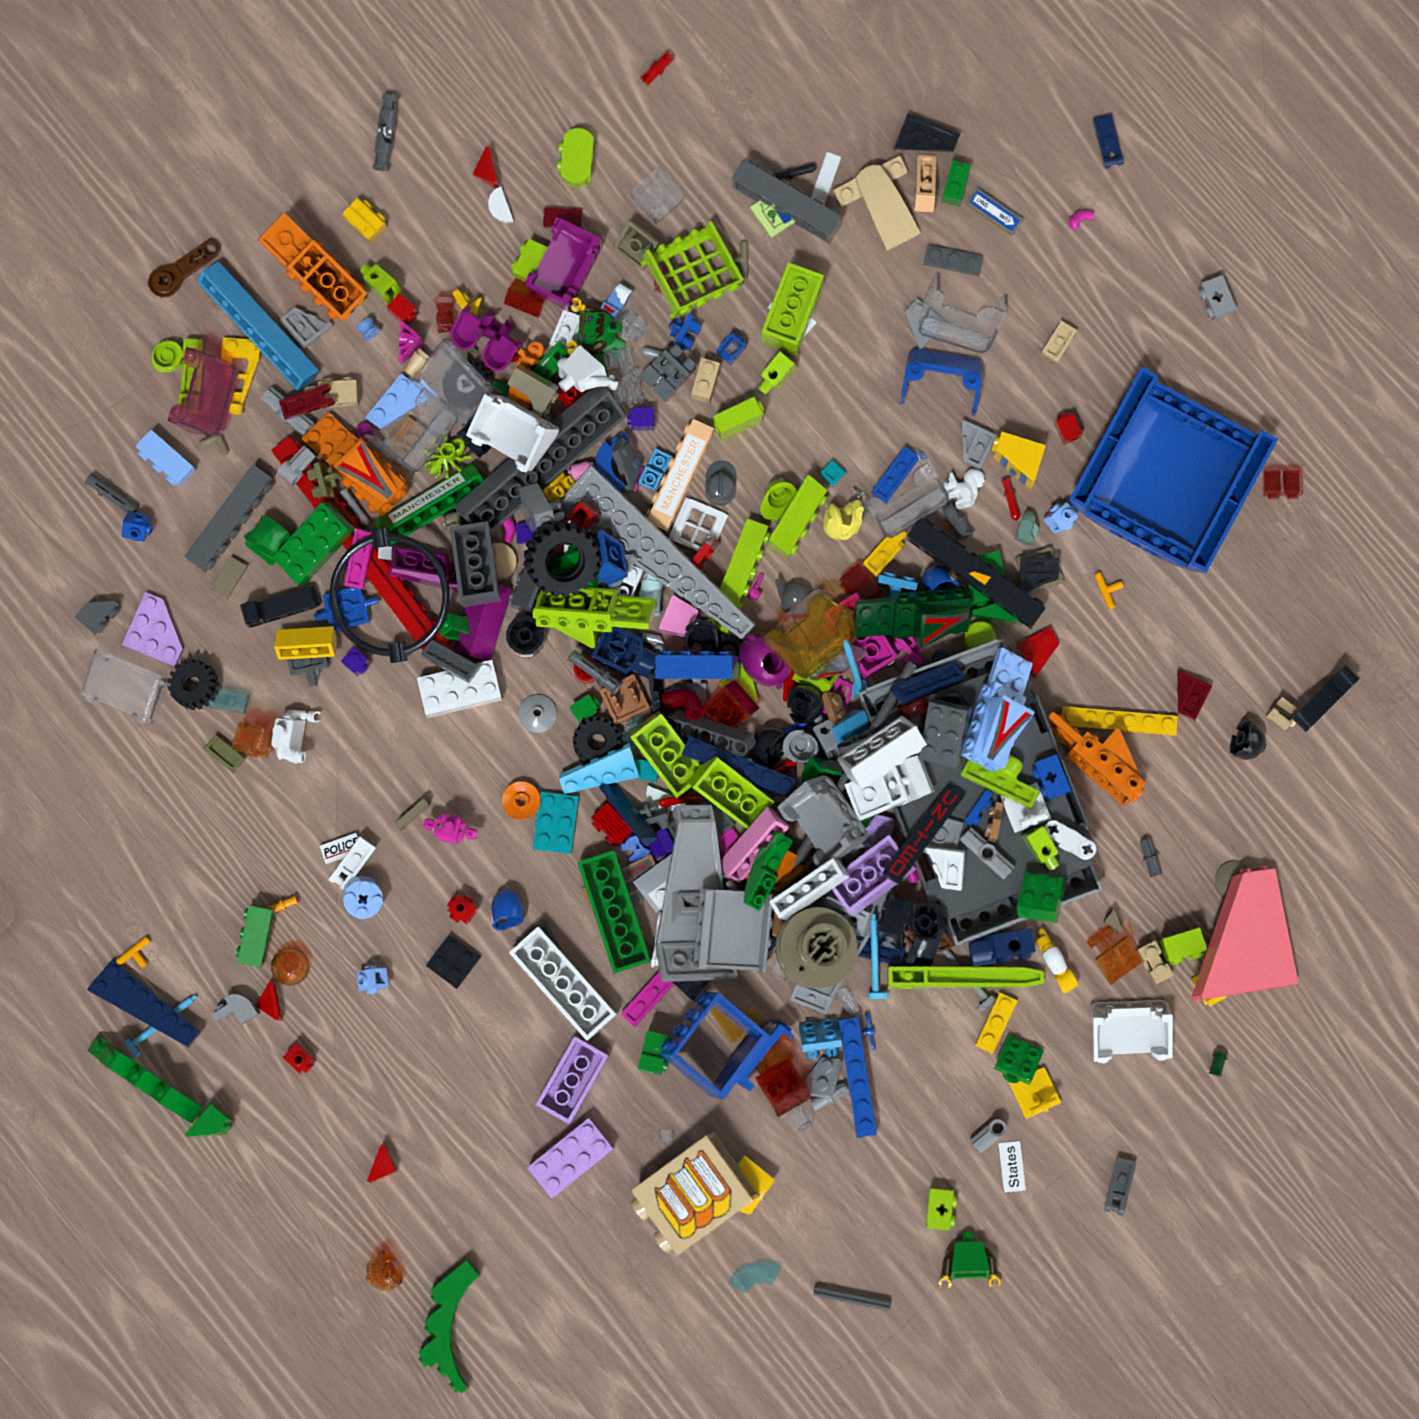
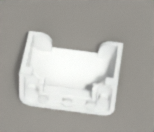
M484 394L466 436L471 438V442L478 446L488 444L514 459V463L517 465L516 468L527 473V471L534 469L557 437L560 429L504 396Z
M1167 1001L1097 1002L1090 1005L1094 1062L1107 1063L1112 1059V1054L1151 1053L1157 1060L1172 1058V1012Z

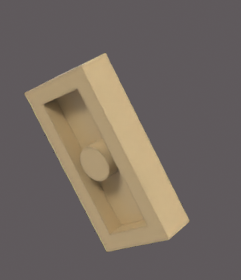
M1061 321L1041 354L1058 363L1078 330Z

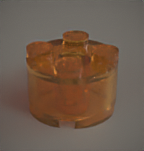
M238 722L231 749L238 752L245 751L247 752L246 755L254 758L268 759L272 747L273 731L258 725L250 726V723Z

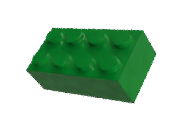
M321 502L272 559L298 585L307 584L355 531V527L330 502Z

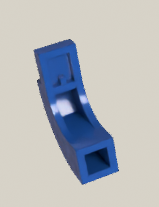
M622 433L620 436L616 435L610 442L611 446L604 441L595 459V467L622 494L626 490L625 484L612 471L614 460L612 450L618 438L623 437L627 443L629 442V437L625 433Z

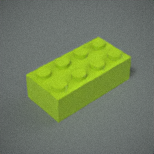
M657 711L628 733L676 798L692 787L688 783V779L700 764L695 760L682 756L685 744L660 711Z

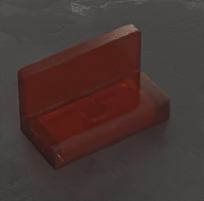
M514 279L507 290L504 304L539 318L546 299L526 287L527 283Z

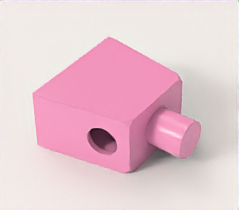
M672 595L659 626V632L684 637L686 626L691 622H697L699 610Z

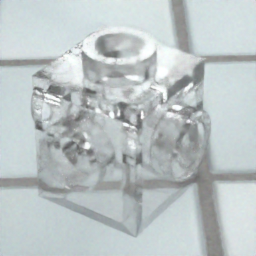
M626 310L618 320L622 324V331L619 332L618 336L626 342L630 340L636 343L642 337L649 324L639 314Z

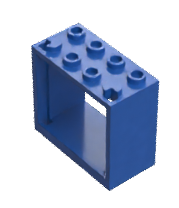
M705 992L697 998L695 1007L687 1011L684 1016L686 1019L682 1024H678L673 1030L674 1034L670 1040L667 1039L662 1044V1050L659 1054L711 1098L725 1099L771 1036L719 992ZM714 1006L743 1030L748 1037L712 1084L678 1056L677 1053Z

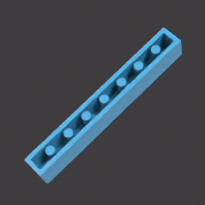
M219 261L201 272L197 281L201 287L297 391L314 381L319 372L316 366Z

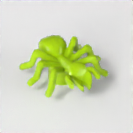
M444 429L445 443L441 447L433 438H430V441L441 455L432 454L422 449V453L427 454L429 457L439 458L437 461H428L424 464V467L428 466L427 471L432 469L429 472L431 475L438 472L435 475V479L441 475L442 464L445 465V478L448 479L450 474L448 462H450L455 470L461 472L462 469L453 461L464 462L466 459H471V456L458 457L464 454L466 444L461 438H455L449 443L446 429Z

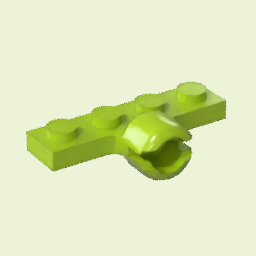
M1009 755V761L1005 768L996 771H989L985 767L968 760L961 773L962 777L1030 810L1033 808L1040 791L1017 780L1022 769V762L1019 759Z

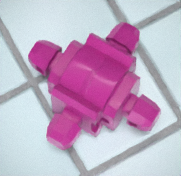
M443 813L442 816L437 817V821L431 818L424 819L423 827L431 831L434 829L433 835L437 836L439 841L458 845L459 842L464 841V837L469 840L477 838L478 831L470 827L467 829V822H464L462 817Z

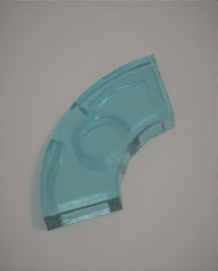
M771 1263L751 1264L737 1272L730 1280L729 1285L744 1293H747L752 1286L758 1283L773 1285L781 1267Z

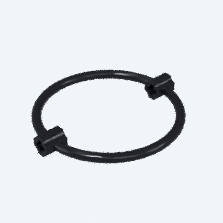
M389 527L371 529L372 536L366 537L351 546L340 558L334 569L329 594L332 613L344 635L359 648L376 655L389 656L390 663L408 661L407 654L415 652L428 644L439 632L446 619L450 603L448 579L438 558L419 541L405 535L390 533ZM391 541H397L416 548L432 563L441 582L442 605L435 624L423 638L409 646H406L405 642L389 643L388 649L364 642L349 629L339 610L337 587L344 566L357 551L370 544H373L374 548L391 546Z

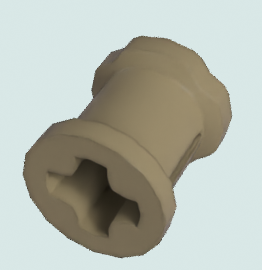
M457 511L441 515L444 529L454 525H463L462 518Z

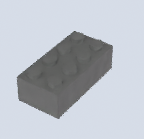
M488 521L450 527L459 599L462 607L501 601L492 534Z

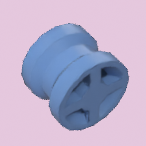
M371 317L366 318L356 327L357 331L363 334L365 341L372 339L380 332V328L373 324L374 321Z

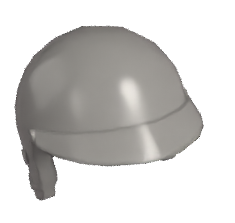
M795 730L789 733L783 742V750L786 757L794 762L807 763L810 756L816 757L820 749L817 738L804 730Z

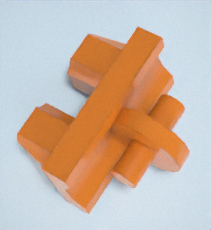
M532 342L528 348H521L517 352L521 356L515 364L517 366L521 364L531 370L534 365H537L542 360L540 358L544 354L542 343Z

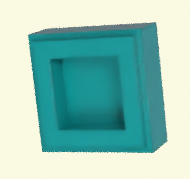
M831 460L819 473L832 487L846 474L834 460Z

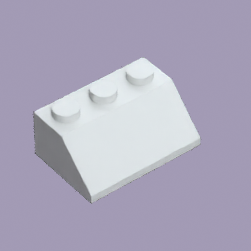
M671 855L633 882L656 913L662 910Z

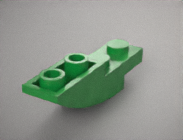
M777 831L773 834L766 848L761 846L746 883L744 903L757 911H760L778 877L774 874L793 842Z

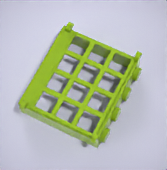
M712 221L708 222L704 229L699 231L694 229L690 232L689 236L684 238L679 236L667 246L661 244L654 252H650L649 249L646 250L642 257L644 261L641 262V265H648L673 311L669 315L671 319L679 314L681 316L686 315L692 308L696 306L701 308L708 303L707 301L714 299V301L724 296V293L728 291L733 293L743 286L742 282L744 279ZM711 240L716 252L705 256L699 244ZM695 247L701 258L689 263L684 251ZM680 254L685 266L674 270L668 259ZM719 255L725 267L713 271L708 260ZM662 261L665 262L670 273L664 276L657 265ZM704 262L710 274L698 279L692 267ZM688 269L694 281L682 286L676 274ZM728 271L733 283L722 287L716 275ZM673 277L678 289L671 291L665 279ZM712 278L718 290L706 294L701 282ZM697 285L703 297L691 302L685 290ZM679 292L682 293L687 304L681 307L674 296Z

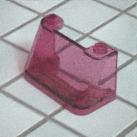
M186 347L183 358L184 363L188 367L194 368L186 403L174 405L169 412L167 421L189 433L219 436L225 429L238 377V367L232 362L195 348Z

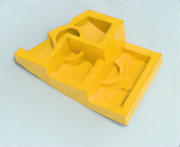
M744 1156L737 1165L757 1191L759 1197L742 1208L740 1212L751 1215L763 1200V1196L775 1183V1179Z

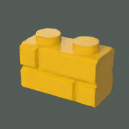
M356 198L342 213L343 217L372 243L386 229L384 222L386 219L379 212L375 214L371 210L372 206L365 199L361 201L359 198Z

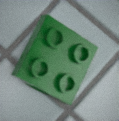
M1008 1034L994 1069L1003 1073V1078L1010 1083L1021 1081L1030 1085L1044 1050Z

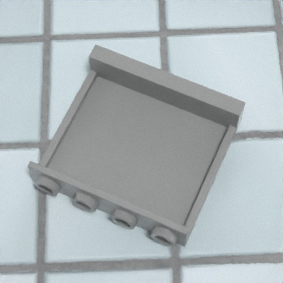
M700 888L693 966L699 969L753 970L766 973V968L769 965L767 952L771 945L769 931L773 924L771 909L773 907L769 901L774 899L773 894L769 893L760 911H757L744 903L745 891Z

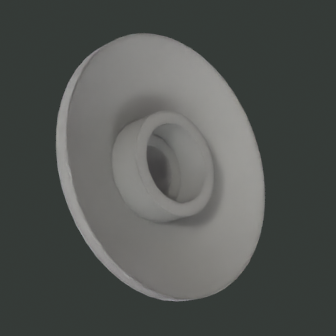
M532 695L526 698L520 705L519 720L522 726L530 732H545L554 725L557 719L556 706L546 696ZM540 710L541 714L539 716H535L534 711Z

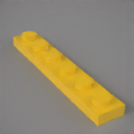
M1066 706L1061 708V715L1070 727L1114 731L1118 728L1121 732L1177 735L1178 716Z

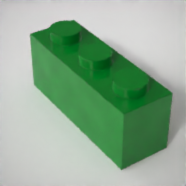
M251 904L249 908L245 909L244 919H246L245 927H242L240 931L242 943L236 951L238 963L255 967L264 966L275 908Z

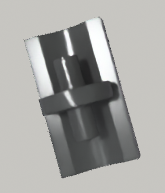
M649 801L644 802V808L640 809L639 813L652 830H654L652 823L655 822L658 823L660 829L670 827L669 806L659 809L658 804L651 806Z

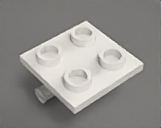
M1037 783L1029 785L1040 791ZM1041 792L1031 810L1000 796L1014 833L1051 820Z

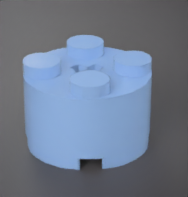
M355 876L344 886L342 894L344 906L352 916L358 919L369 918L375 915L381 908L383 903L382 892L379 884L373 878ZM362 894L366 898L364 900L362 898L359 899V895Z

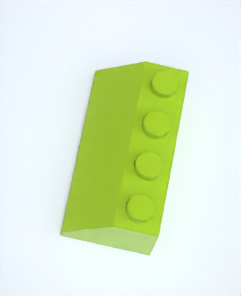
M807 475L769 539L768 547L786 558H789L791 554L795 555L799 548V545H797L800 538L804 539L809 531L807 529L810 522L814 523L819 514L816 512L819 506L823 507L828 499L826 496L827 489L811 476Z
M717 756L700 765L688 779V783L692 788L746 829L753 824L766 807L770 808L774 804L770 797Z

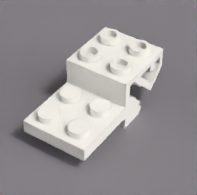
M919 755L907 758L904 763L894 766L886 775L879 776L867 787L860 788L853 781L845 784L854 811L860 821L935 792L924 762L919 759Z

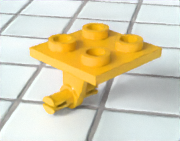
M1045 1067L1035 1072L1030 1085L1021 1081L1009 1083L1025 1119L1043 1111L1048 1112L1049 1108L1061 1103Z

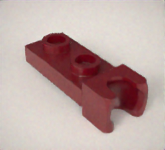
M325 384L313 390L280 400L279 404L284 419L288 420L335 405L333 398H324V395L331 391L330 386Z

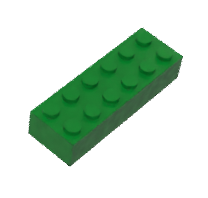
M613 850L577 862L613 974L650 963L651 961L615 851Z

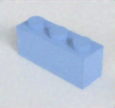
M152 430L136 445V448L139 450L137 454L145 461L149 459L153 463L151 466L159 474L164 472L167 475L165 479L173 486L177 484L181 487L196 471L190 463Z

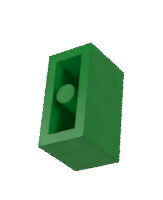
M952 160L942 203L960 207L970 169L969 164Z

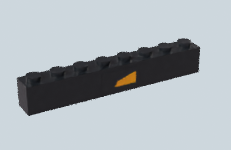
M920 518L908 533L907 541L1029 629H1032L1045 611L1046 607L1043 606L1044 603L1036 597L1033 599L1027 595L1029 592L1021 586L1016 587L1008 576L998 574L996 572L997 569L991 564H984L980 561L981 557L976 553L972 552L970 554L965 550L966 547L962 543L952 541L947 532L943 530L938 531L934 528V524L930 520Z

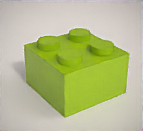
M1200 928L1167 937L1158 942L1165 964L1170 963L1171 966L1185 962L1184 958L1187 957L1190 960L1204 956L1203 952L1207 950Z

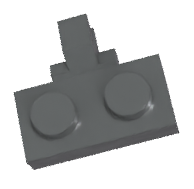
M327 657L287 659L290 675L301 674L302 678L307 677L309 687L317 686L315 675H319V670L329 668Z

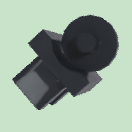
M469 420L465 427L456 434L480 458L491 449V446L488 444L478 446L471 442L472 439L466 436L472 423Z

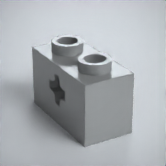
M1223 275L1201 283L1198 293L1200 299L1206 303L1207 307H1205L1207 316L1212 318L1213 322L1235 314L1237 308ZM1215 296L1216 299L1219 298V302H1217V300H1213V297Z

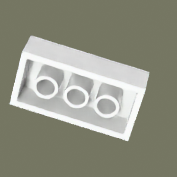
M493 661L477 663L480 669L470 683L463 681L448 671L417 678L426 717L431 718L501 701L502 696Z
M901 716L839 757L838 761L847 777L860 788L871 785L873 780L879 776L886 775L894 766L904 763L906 758L912 754L919 753L926 746V743L917 727Z

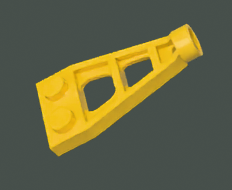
M223 337L221 358L228 398L227 413L242 414L243 405L260 362L261 351L250 339ZM233 359H246L249 361L244 374L233 372L231 364ZM233 379L244 380L242 392L232 391Z

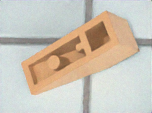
M918 155L915 211L934 212L936 156Z

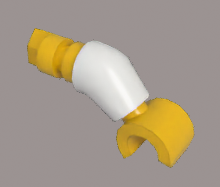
M1041 928L1038 931L1040 938L1036 944L1042 950L1043 959L1054 974L1063 994L1068 993L1078 987V982L1071 970L1067 968L1059 948L1052 944L1045 930Z

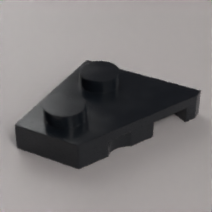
M1020 557V586L1028 592L1059 577V558Z

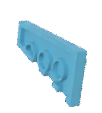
M630 743L623 745V748L618 751L614 749L608 752V755L600 759L598 757L592 759L589 764L579 765L559 774L564 794L639 778V771Z

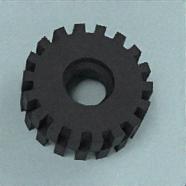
M188 659V662L185 660L181 661V666L176 665L174 667L177 669L175 672L171 670L170 675L172 679L168 678V683L171 686L167 687L171 692V697L183 707L195 710V708L203 709L202 705L209 706L208 701H214L216 699L213 697L214 693L218 695L219 692L216 687H220V682L216 680L219 679L218 675L214 673L213 668L201 660ZM192 677H197L200 681L198 688L194 691H189L186 687L188 680Z
M604 717L587 718L574 731L573 747L576 755L585 764H589L594 758L598 757L600 759L608 755V752L614 749L616 751L621 749L622 742L618 728L612 721L606 720ZM595 734H600L605 739V743L600 749H594L589 743L590 738Z

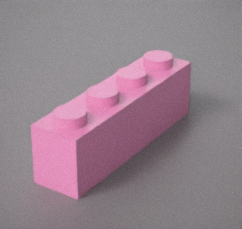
M766 807L720 860L721 869L727 878L740 884L750 873L761 846L767 847L775 831L782 835L787 831L789 827L781 813Z

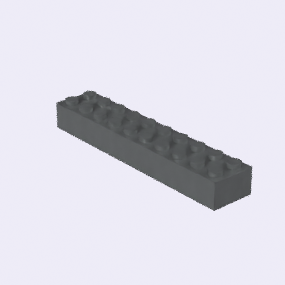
M596 387L590 389L551 422L560 431L532 471L525 473L516 468L517 465L514 463L515 460L509 458L453 506L467 525L488 521L492 533L522 507L519 488L538 483L542 490L627 416L606 388Z

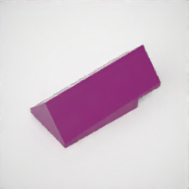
M392 546L388 576L442 588L434 566L423 553L416 549ZM433 552L445 570L450 591L458 592L455 562L449 561V555Z
M499 584L501 601L466 607L464 616L468 618L470 633L465 634L459 631L460 640L456 641L454 652L463 657L481 662L492 659L507 610L506 607L511 589Z

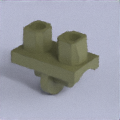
M314 463V468L307 471L310 481L318 480L319 486L312 488L313 496L315 498H334L333 488L337 487L336 480L341 478L340 474L334 473L332 468H327V464Z

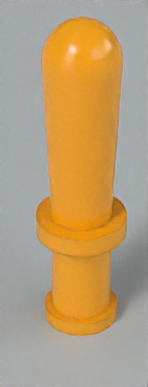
M293 895L291 898L284 901L281 899L278 903L267 907L275 908L274 913L282 909L285 911L287 907L294 904L297 905L298 900Z

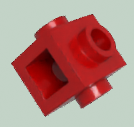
M465 894L463 897L457 895L455 898L453 896L447 904L449 907L447 911L450 913L449 917L457 923L462 921L466 925L469 924L479 909L472 904L474 901ZM464 906L463 911H458L459 907Z

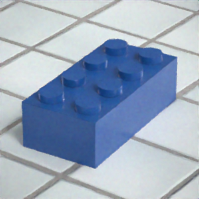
M661 651V655H656L655 678L739 679V656H734V652H718V655H715V652L699 651V655H696V652L680 651V655H677V651Z

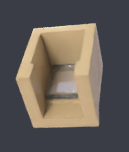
M1281 697L1266 718L1271 719L1286 730L1289 726L1292 728L1295 726L1296 722L1292 718L1300 710Z

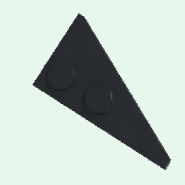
M648 673L652 699L650 701L651 711L654 714L660 711L665 718V705L662 701L664 679L655 678V673Z

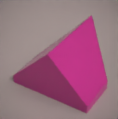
M400 322V355H398L399 363H405L412 356L414 350L417 351L418 348H421L423 343L415 331L404 322Z

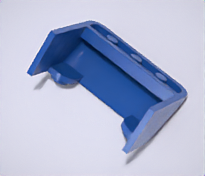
M923 349L911 350L907 357L900 404L904 405L908 380L918 381L922 379L925 371L962 376L963 386L968 390L975 391L971 416H975L982 382V362L972 357Z

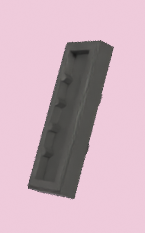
M433 639L421 653V656L467 683L471 682L480 669L479 665Z

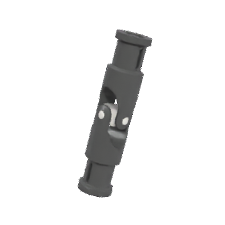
M382 94L383 105L379 113L374 150L376 154L375 164L372 165V168L377 171H389L387 165L392 150L393 131L396 120L395 107L398 96Z

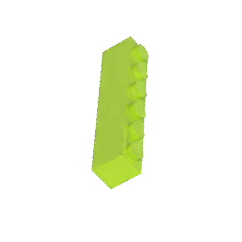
M748 518L720 588L741 610L744 603H741L743 595L747 597L750 585H748L749 579H754L757 568L754 567L756 561H761L764 550L761 548L763 543L768 542L771 534L768 532L769 526ZM709 617L708 620H712L713 624L719 628V633L727 635L730 632L718 621Z

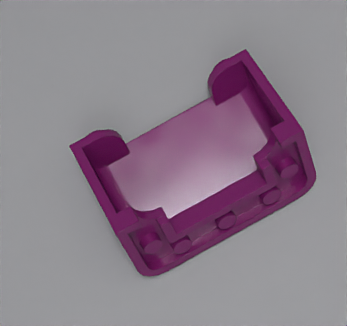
M560 218L559 222H555L550 232L553 234L552 241L537 270H534L533 273L529 272L525 283H527L526 287L561 309L570 311L571 306L574 304L572 299L577 298L601 251L602 240L600 237Z

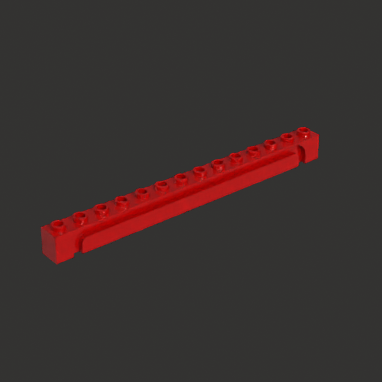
M288 437L271 449V451L282 465L287 460H291L302 446L296 439L292 440ZM312 462L303 471V475L296 485L315 509L321 502H330L355 529H359L357 526L359 521L353 514L349 516L346 512L348 507L342 499L337 500L336 497L331 499L326 497L315 498L313 496L312 488L319 486L318 480L310 481L307 471L313 468L311 465L314 462ZM354 532L342 544L346 551L352 546ZM373 545L366 577L415 642H417L431 630L435 621L433 619L428 620L425 616L428 612L422 604H416L414 601L416 596L410 589L406 591L402 585L405 583L403 579L388 576L389 561L379 559L378 548H374ZM437 633L433 640L450 649L448 638L442 637ZM428 644L423 646L421 650L423 651Z

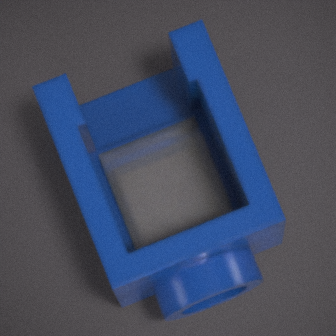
M731 332L717 348V355L729 365H732L746 349L745 340L737 334L735 336Z

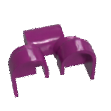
M467 304L460 312L450 331L452 343L459 349L469 350L477 344L482 335L490 341L483 350V362L489 369L494 371L504 370L519 351L524 340L520 339L517 343L509 337L515 326L508 319L503 325L496 322L497 312L494 313L489 309L483 317L479 318L470 312L471 306Z

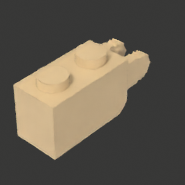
M351 377L342 378L340 381L326 378L318 382V386H308L304 390V392L328 384L331 391L326 393L324 398H333L335 405L327 408L359 406L358 383Z

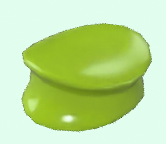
M163 341L155 345L151 355V362L154 368L164 373L177 370L183 363L181 347L174 341Z
M984 621L972 623L968 627V632H965V650L967 651L996 640L993 627Z

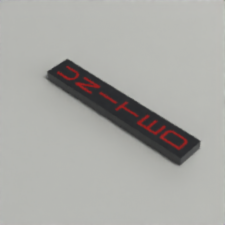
M949 784L882 874L899 885L964 799L965 794Z

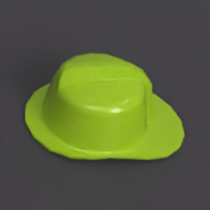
M783 478L770 482L760 507L762 516L771 521L781 519L797 493L795 486L785 482Z

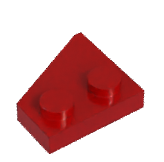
M1049 627L1016 646L1023 659L1032 663L1030 672L1035 678L1060 643L1052 628Z

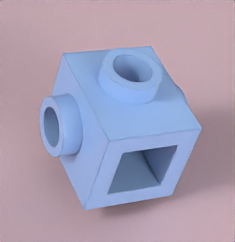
M1067 502L1062 504L1056 503L1049 509L1050 513L1043 520L1053 533L1056 534L1069 530L1074 525L1073 521L1078 516L1074 508Z
M376 965L365 966L363 971H358L357 983L359 991L375 994L379 993L378 989L389 987L387 968H376Z

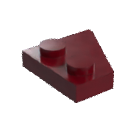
M1178 670V713L1196 721L1212 689V685Z

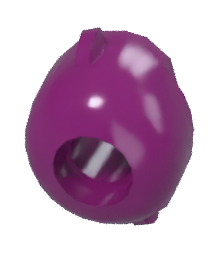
M747 634V638L743 640L739 649V657L746 674L760 685L766 687L775 686L779 690L783 687L782 682L791 673L793 659L790 649L781 640L768 634ZM770 653V664L764 668L763 660Z

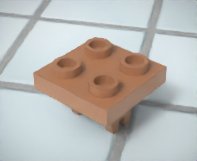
M634 674L622 679L623 684L615 695H611V691L606 688L599 690L615 725L650 710Z

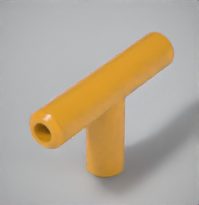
M1096 573L1094 576L1109 610L1115 608L1110 593L1123 588L1122 581L1107 586L1102 573Z
M145 936L117 958V964L121 966L133 957L138 965L144 968L147 962L139 951L149 944L150 940Z

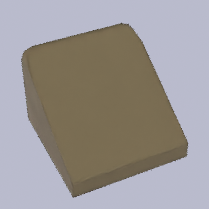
M1113 909L1105 919L1104 924L1119 934L1123 929Z

